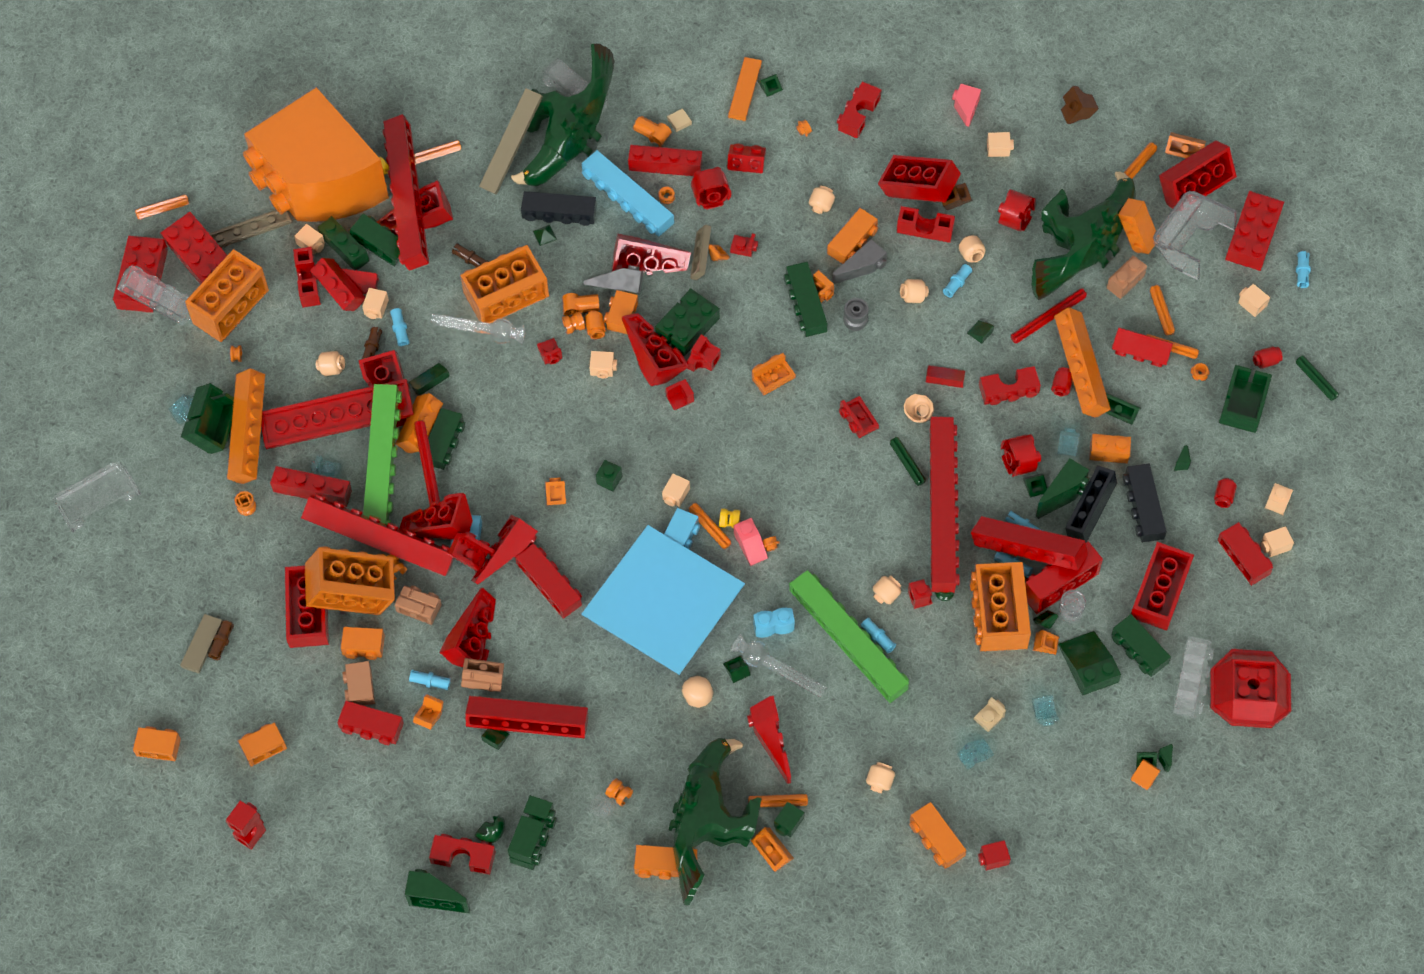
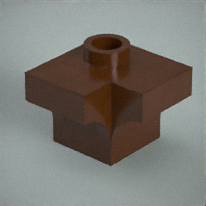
M1072 86L1063 96L1066 104L1061 111L1067 124H1072L1082 119H1089L1099 109L1093 95L1084 93L1079 86Z
M955 184L946 203L942 202L946 210H951L973 201L967 184Z

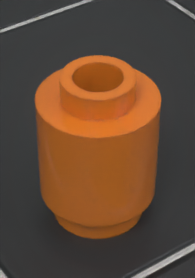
M595 310L588 312L584 317L588 335L594 340L603 338L606 332L603 314Z

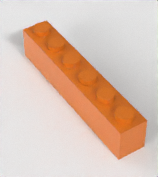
M1068 307L1054 316L1082 413L1094 418L1099 417L1111 410L1082 312Z
M251 368L236 374L227 479L239 484H245L257 479L265 374Z

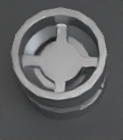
M852 298L845 304L844 324L852 331H860L867 325L869 308L864 300Z

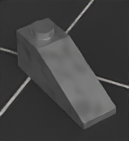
M870 240L833 272L832 282L836 284L874 273L877 269L881 270L887 263V252L873 240Z
M629 265L628 269L622 268L585 280L584 285L640 293L644 271H639L637 266Z

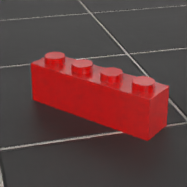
M630 145L628 157L629 171L693 176L696 171L702 170L703 162L702 151Z
M279 466L275 467L270 482L273 492L305 499L317 493L327 497L326 500L332 503L334 501L343 503L344 507H347L352 493L350 481Z
M533 543L515 556L516 564L564 619L582 606V595L576 588L573 589L569 585L570 581L564 574L561 576L557 565L553 561L549 562L545 551L541 547L537 548Z

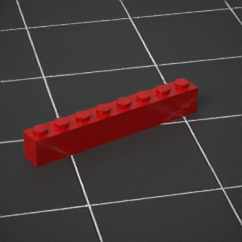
M316 493L309 496L301 516L302 519L443 576L448 575L454 560L452 556L448 555L450 546L444 544L442 546L436 545L434 540L424 537V539L416 536L417 533L406 530L404 532L399 530V526L388 522V524L380 522L381 519L372 515L367 517L362 515L363 512L358 509L352 508L349 510L344 508L345 505L343 503L327 501V497Z

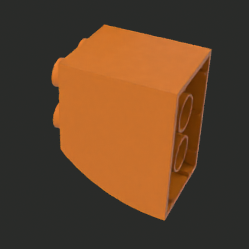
M317 87L244 134L248 149L243 152V156L248 165L253 169L248 172L249 176L260 191L266 187L271 190L273 194L269 196L270 201L281 215L289 211L297 221L304 222L326 221L331 216L336 220L359 214L389 198L381 159Z

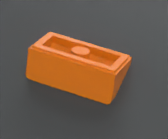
M764 827L750 840L774 872L794 859L770 827Z

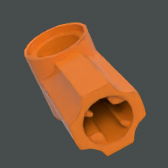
M643 116L638 117L633 126L636 132L648 137L650 142L658 144V147H661L672 133L666 124H656Z
M567 293L562 297L563 314L565 316L574 315L576 312L600 311L598 294L578 296L576 293Z

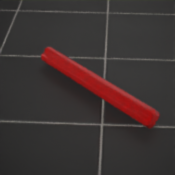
M1082 288L1012 333L1011 340L1015 344L1019 343L1055 319V315L1085 299L1087 293Z
M419 420L414 422L429 504L433 502L439 503L440 497L425 421Z

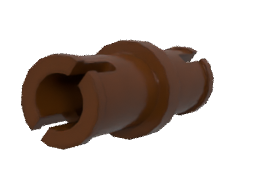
M458 243L454 246L458 250L452 249V254L465 260V263L468 265L472 264L475 267H479L480 263L489 262L476 255L475 251H469Z
M378 327L370 329L368 340L364 344L365 351L362 359L375 356L376 351H378L380 346L379 340L382 334L381 329L377 332Z
M222 621L218 634L213 638L214 643L208 654V657L211 659L220 660L225 646L229 643L230 633L234 628L232 622Z

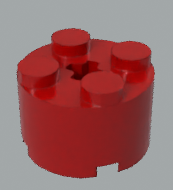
M720 167L704 171L699 170L693 174L694 178L691 181V188L699 207L700 205L704 209L720 207L724 205L723 202L726 199L729 200L731 198V190L726 175Z
M1010 189L1005 203L1002 202L999 206L998 212L1001 215L998 223L1020 232L1025 231L1033 217L1030 214L1031 210L1035 211L1036 199Z
M1031 434L1002 441L1001 450L1004 449L1005 455L1001 457L1008 474H1013L1012 477L1037 470L1038 462H1041V455L1039 451H1036L1034 438Z

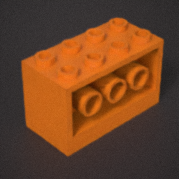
M528 245L518 247L508 254L500 255L497 259L484 262L479 267L467 270L460 275L463 293L482 327L549 297L547 278Z
M233 249L185 303L192 323L219 342H222L269 289L262 267Z
M326 546L319 547L305 563L306 606L381 615L395 600L393 557H388L384 554L373 555L363 551L350 552L347 549L336 550Z
M1023 562L976 564L974 572H971L970 591H973L972 609H975L973 622L974 627H977V634H975L976 645H980V651L1027 649L1031 631Z

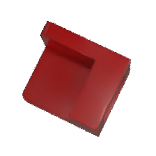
M686 379L665 388L666 397L674 410L694 402V392Z

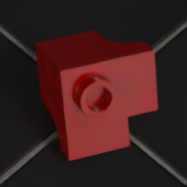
M700 335L687 360L689 365L687 369L693 372L698 368H706L712 371L721 358V349L711 344L707 337Z

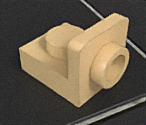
M991 697L988 704L974 717V720L989 732L1005 717V706L999 700Z

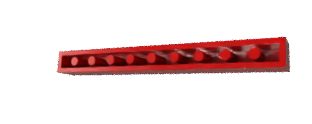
M401 114L383 121L384 129L382 132L386 139L384 146L388 154L386 161L389 165L388 175L391 179L389 186L393 194L391 201L395 209L393 216L397 224L395 231L398 235L397 246L400 250L398 257L400 263L405 265L410 271L429 264L411 124Z
M931 417L930 419L931 592L955 593V587L959 585L960 575L956 574V568H959V557H956V551H959V540H955V534L958 535L959 523H955V518H958L959 508L955 506V501H958V490H955V485H958V473H954V468L958 467V457H954V452H957L958 442L954 441V436H957V425H954V417Z

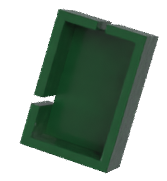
M690 288L680 299V303L677 302L655 326V332L660 337L664 336L667 339L666 343L668 345L671 343V347H676L685 357L693 348L700 335L704 336L720 319V308Z
M1235 365L1219 423L1256 433L1272 374L1255 370L1252 382H1249L1252 369Z
M211 383L196 387L187 415L189 421L185 422L181 438L210 454L223 451L232 426L234 397L227 393L223 394L221 389Z
M530 795L523 811L529 817L521 816L509 845L508 855L510 856V863L534 870L535 865L539 866L542 854L540 852L542 847H546L549 842L550 836L548 832L550 828L554 829L557 817H555L556 811L552 802Z

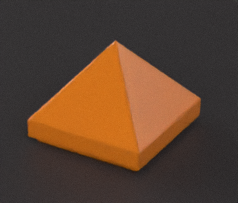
M709 244L708 249L712 261L728 260L730 258L720 245Z

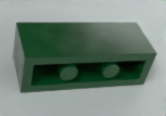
M363 213L352 226L349 234L359 244L395 267L399 262L398 255H400V250L397 246L398 237L388 227L381 226L373 217Z
M332 216L318 226L319 233L323 235L324 241L353 270H359L370 261L367 251Z
M443 408L438 413L428 438L435 468L444 470L446 464L449 465L451 463L452 449L457 448L459 442L457 437L459 432L462 433L465 428V422L461 413Z
M1132 614L1113 627L1111 634L1113 641L1117 645H1122L1126 655L1131 660L1135 659L1139 664V669L1144 674L1152 677L1169 664L1171 656Z

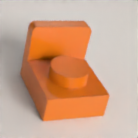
M818 270L813 274V280L816 289L819 291L818 295L822 303L824 300H830L834 295V284Z
M561 477L549 478V482H545L547 505L566 504L565 481H561Z

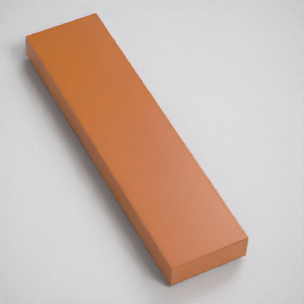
M744 57L728 118L746 121L762 60Z

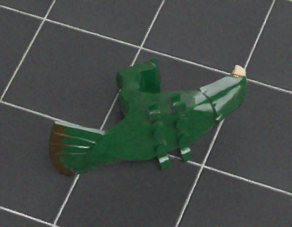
M600 43L591 44V82L579 94L569 97L558 91L541 93L537 89L531 90L542 95L543 98L527 131H538L542 120L548 117L549 122L544 144L537 156L522 172L511 176L515 183L527 184L529 186L542 185L567 166V163L577 157L579 153L583 152L589 157L593 152L586 144L587 140H591V138L595 139L598 143L602 137L596 131V126L600 120L615 63L612 51Z
M1115 172L1117 185L1112 194L1105 201L1081 214L1069 216L1068 198L1063 189L1043 208L1041 212V220L1044 222L1042 225L1043 232L1054 236L1057 246L1065 248L1069 252L1064 255L1034 260L1031 285L1033 294L1038 300L1055 292L1066 281L1073 278L1080 271L1097 264V262H1100L1104 269L1109 263L1105 257L1108 250L1112 251L1114 257L1117 255L1119 247L1116 243L1123 230L1118 214L1128 198L1136 199L1134 181L1125 173Z
M718 738L710 742L703 749L698 757L689 765V775L687 776L683 791L680 793L678 802H675L672 812L676 814L674 819L670 821L669 831L676 828L673 851L684 905H690L705 875L695 857L693 848L704 841L720 847L731 843H739L747 847L756 830L762 798L757 797L750 800L740 817L731 816L723 802L719 779L720 767L732 752L742 749L743 744L735 739Z

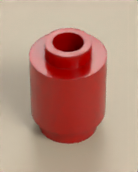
M1274 346L1257 350L1253 355V362L1260 369L1276 365L1283 359L1280 348Z
M1061 367L1055 372L1051 390L1059 397L1070 393L1073 379L1069 368Z
M1224 478L1217 483L1214 500L1215 504L1221 508H1228L1233 503L1237 485L1232 479Z

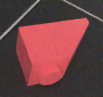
M960 84L959 89H955L952 100H955L954 107L964 124L969 127L980 100L981 89Z
M752 518L735 524L734 536L750 566L768 559L760 533Z

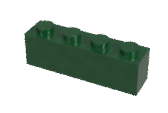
M808 262L786 266V274L783 275L786 285L790 286L788 293L790 300L795 302L793 309L795 316L800 318V321H798L800 331H804L805 337L826 333L828 323Z

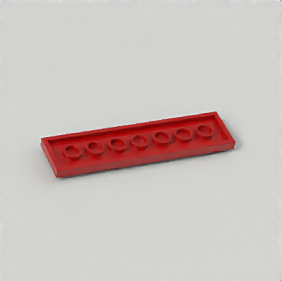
M407 379L385 383L386 385H397L399 391H402V402L398 403V409L401 412L400 419L414 415ZM374 386L262 411L261 428L266 450L371 426Z

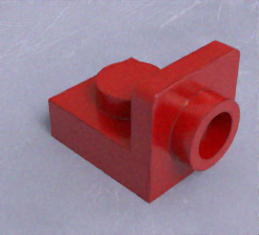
M752 233L751 238L734 235L730 253L752 257L753 251L756 252L758 248L756 234Z
M554 338L537 344L545 365L549 363L556 364L562 359V351L558 348Z

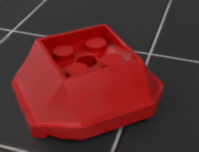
M1231 649L1210 670V708L1231 726L1273 728L1291 713V674L1272 651ZM1252 684L1256 686L1257 689H1251L1248 685Z

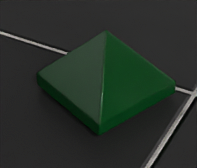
M550 225L533 231L540 246L557 240Z
M1047 610L1035 617L1033 621L1050 629L1057 620L1058 615Z
M1137 752L1136 770L1143 759L1148 760L1153 766L1157 767V752Z

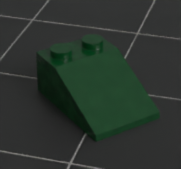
M1069 458L1039 500L1036 517L1039 519L1075 501L1079 495L1082 496L1090 480L1088 477L1089 469Z
M1095 631L1058 644L1082 696L1119 683L1121 673L1116 662Z
M415 869V871H409L405 889V897L409 906L470 914L467 898L430 873H427L426 870Z

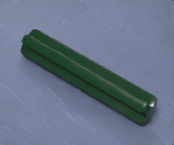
M1302 355L1296 360V364L1330 401L1338 397L1339 393L1305 356Z
M895 437L891 439V447L917 486L923 485L926 478L900 438Z

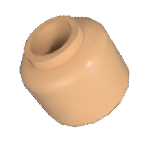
M826 186L813 189L808 202L813 212L822 214V212L830 211L835 199L833 190Z
M967 236L959 244V251L967 262H978L985 255V246L977 236Z
M907 279L900 286V296L906 303H922L929 293L928 286L920 279Z
M337 351L322 352L316 360V368L324 376L339 375L345 368V359Z
M891 575L889 577L883 576L873 586V592L875 593L873 597L880 604L883 602L888 605L892 604L901 594V585Z
M877 762L876 765L870 767L866 783L871 786L870 790L882 794L883 790L891 789L895 772L891 766Z

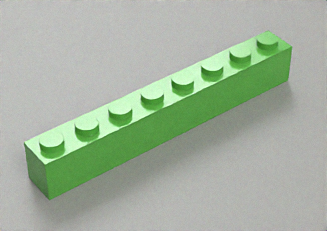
M374 384L363 515L378 517L381 519L380 522L388 524V522L392 523L389 520V513L393 512V502L390 499L391 494H394L395 490L392 476L396 475V465L393 462L394 458H397L398 453L395 439L399 438V428H396L401 416L398 403L402 402V391H399L397 385Z
M807 570L789 583V591L889 703L908 690L909 679L907 676L896 669L892 659L885 657L882 648L870 640V635L865 630L859 628L856 619L853 616H849L845 612L844 606L833 599L830 590L820 584V580L815 574H811Z

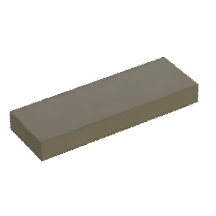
M706 224L696 232L690 276L692 280H698L705 274L711 226Z
M204 614L180 664L181 668L200 673L214 643L213 638L218 634L223 620Z

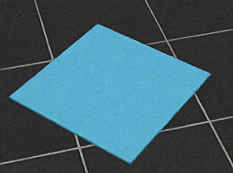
M647 525L581 615L680 675L745 583Z

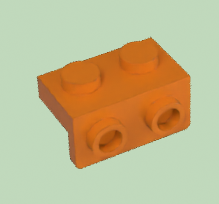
M784 353L774 355L769 361L758 364L753 368L752 380L763 395L796 378V374L785 361L786 356Z

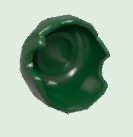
M500 815L493 816L494 822H484L475 833V837L491 844L498 841L505 832L504 818Z

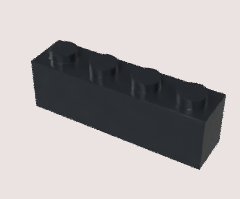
M524 191L521 205L522 219L527 221L543 220L547 223H552L553 221L562 222L563 224L579 223L580 225L588 226L595 223L596 197Z
M1150 463L1127 466L1126 472L1123 474V483L1128 485L1127 499L1133 505L1131 515L1132 519H1136L1137 522L1135 526L1136 535L1141 538L1142 543L1164 540L1167 531Z
M1097 465L1065 527L1068 537L1085 540V543H1087L1117 485L1114 470Z

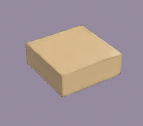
M683 109L667 116L668 121L676 132L692 125V121Z

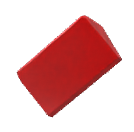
M342 269L362 294H367L369 288L377 289L379 281L377 273Z
M928 365L926 383L963 388L965 371Z

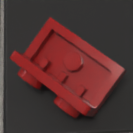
M739 143L730 144L727 169L731 171L763 173L766 148L759 145L744 146Z
M860 396L847 403L845 400L840 401L839 413L843 419L846 418L849 422V428L852 433H856L861 438L879 429L878 422Z
M466 531L465 534L456 533L448 555L475 571H480L487 554H494L495 550L489 547L490 544L488 542L477 540L476 535Z

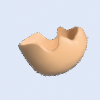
M912 394L904 403V412L911 421L924 423L931 419L934 413V405L926 395Z
M697 675L690 677L683 683L682 694L690 706L700 708L706 706L712 700L713 689L706 678Z

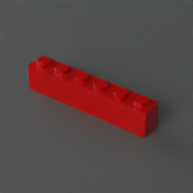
M981 516L971 531L974 546L1078 571L1088 556L1085 540Z
M469 696L465 713L466 727L585 739L588 724V707Z

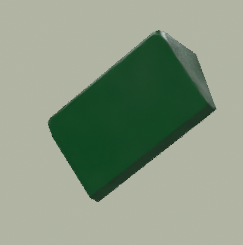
M438 363L409 381L408 384L419 396L449 378V371Z
M1106 393L1111 409L1106 414L1133 425L1141 407Z

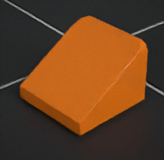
M1045 630L1036 632L1033 651L1056 655L1059 636Z
M1143 759L1131 780L1148 790L1161 770Z

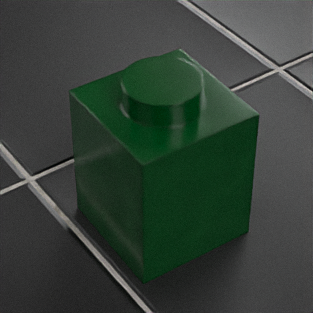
M604 460L596 473L597 485L614 492L623 477L622 467Z
M787 802L774 820L775 831L781 836L785 837L787 835L792 837L803 821L805 812Z

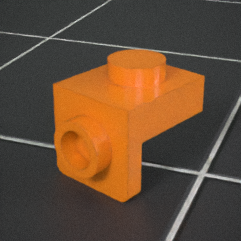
M426 694L423 705L414 716L413 723L431 730L442 714L443 701Z

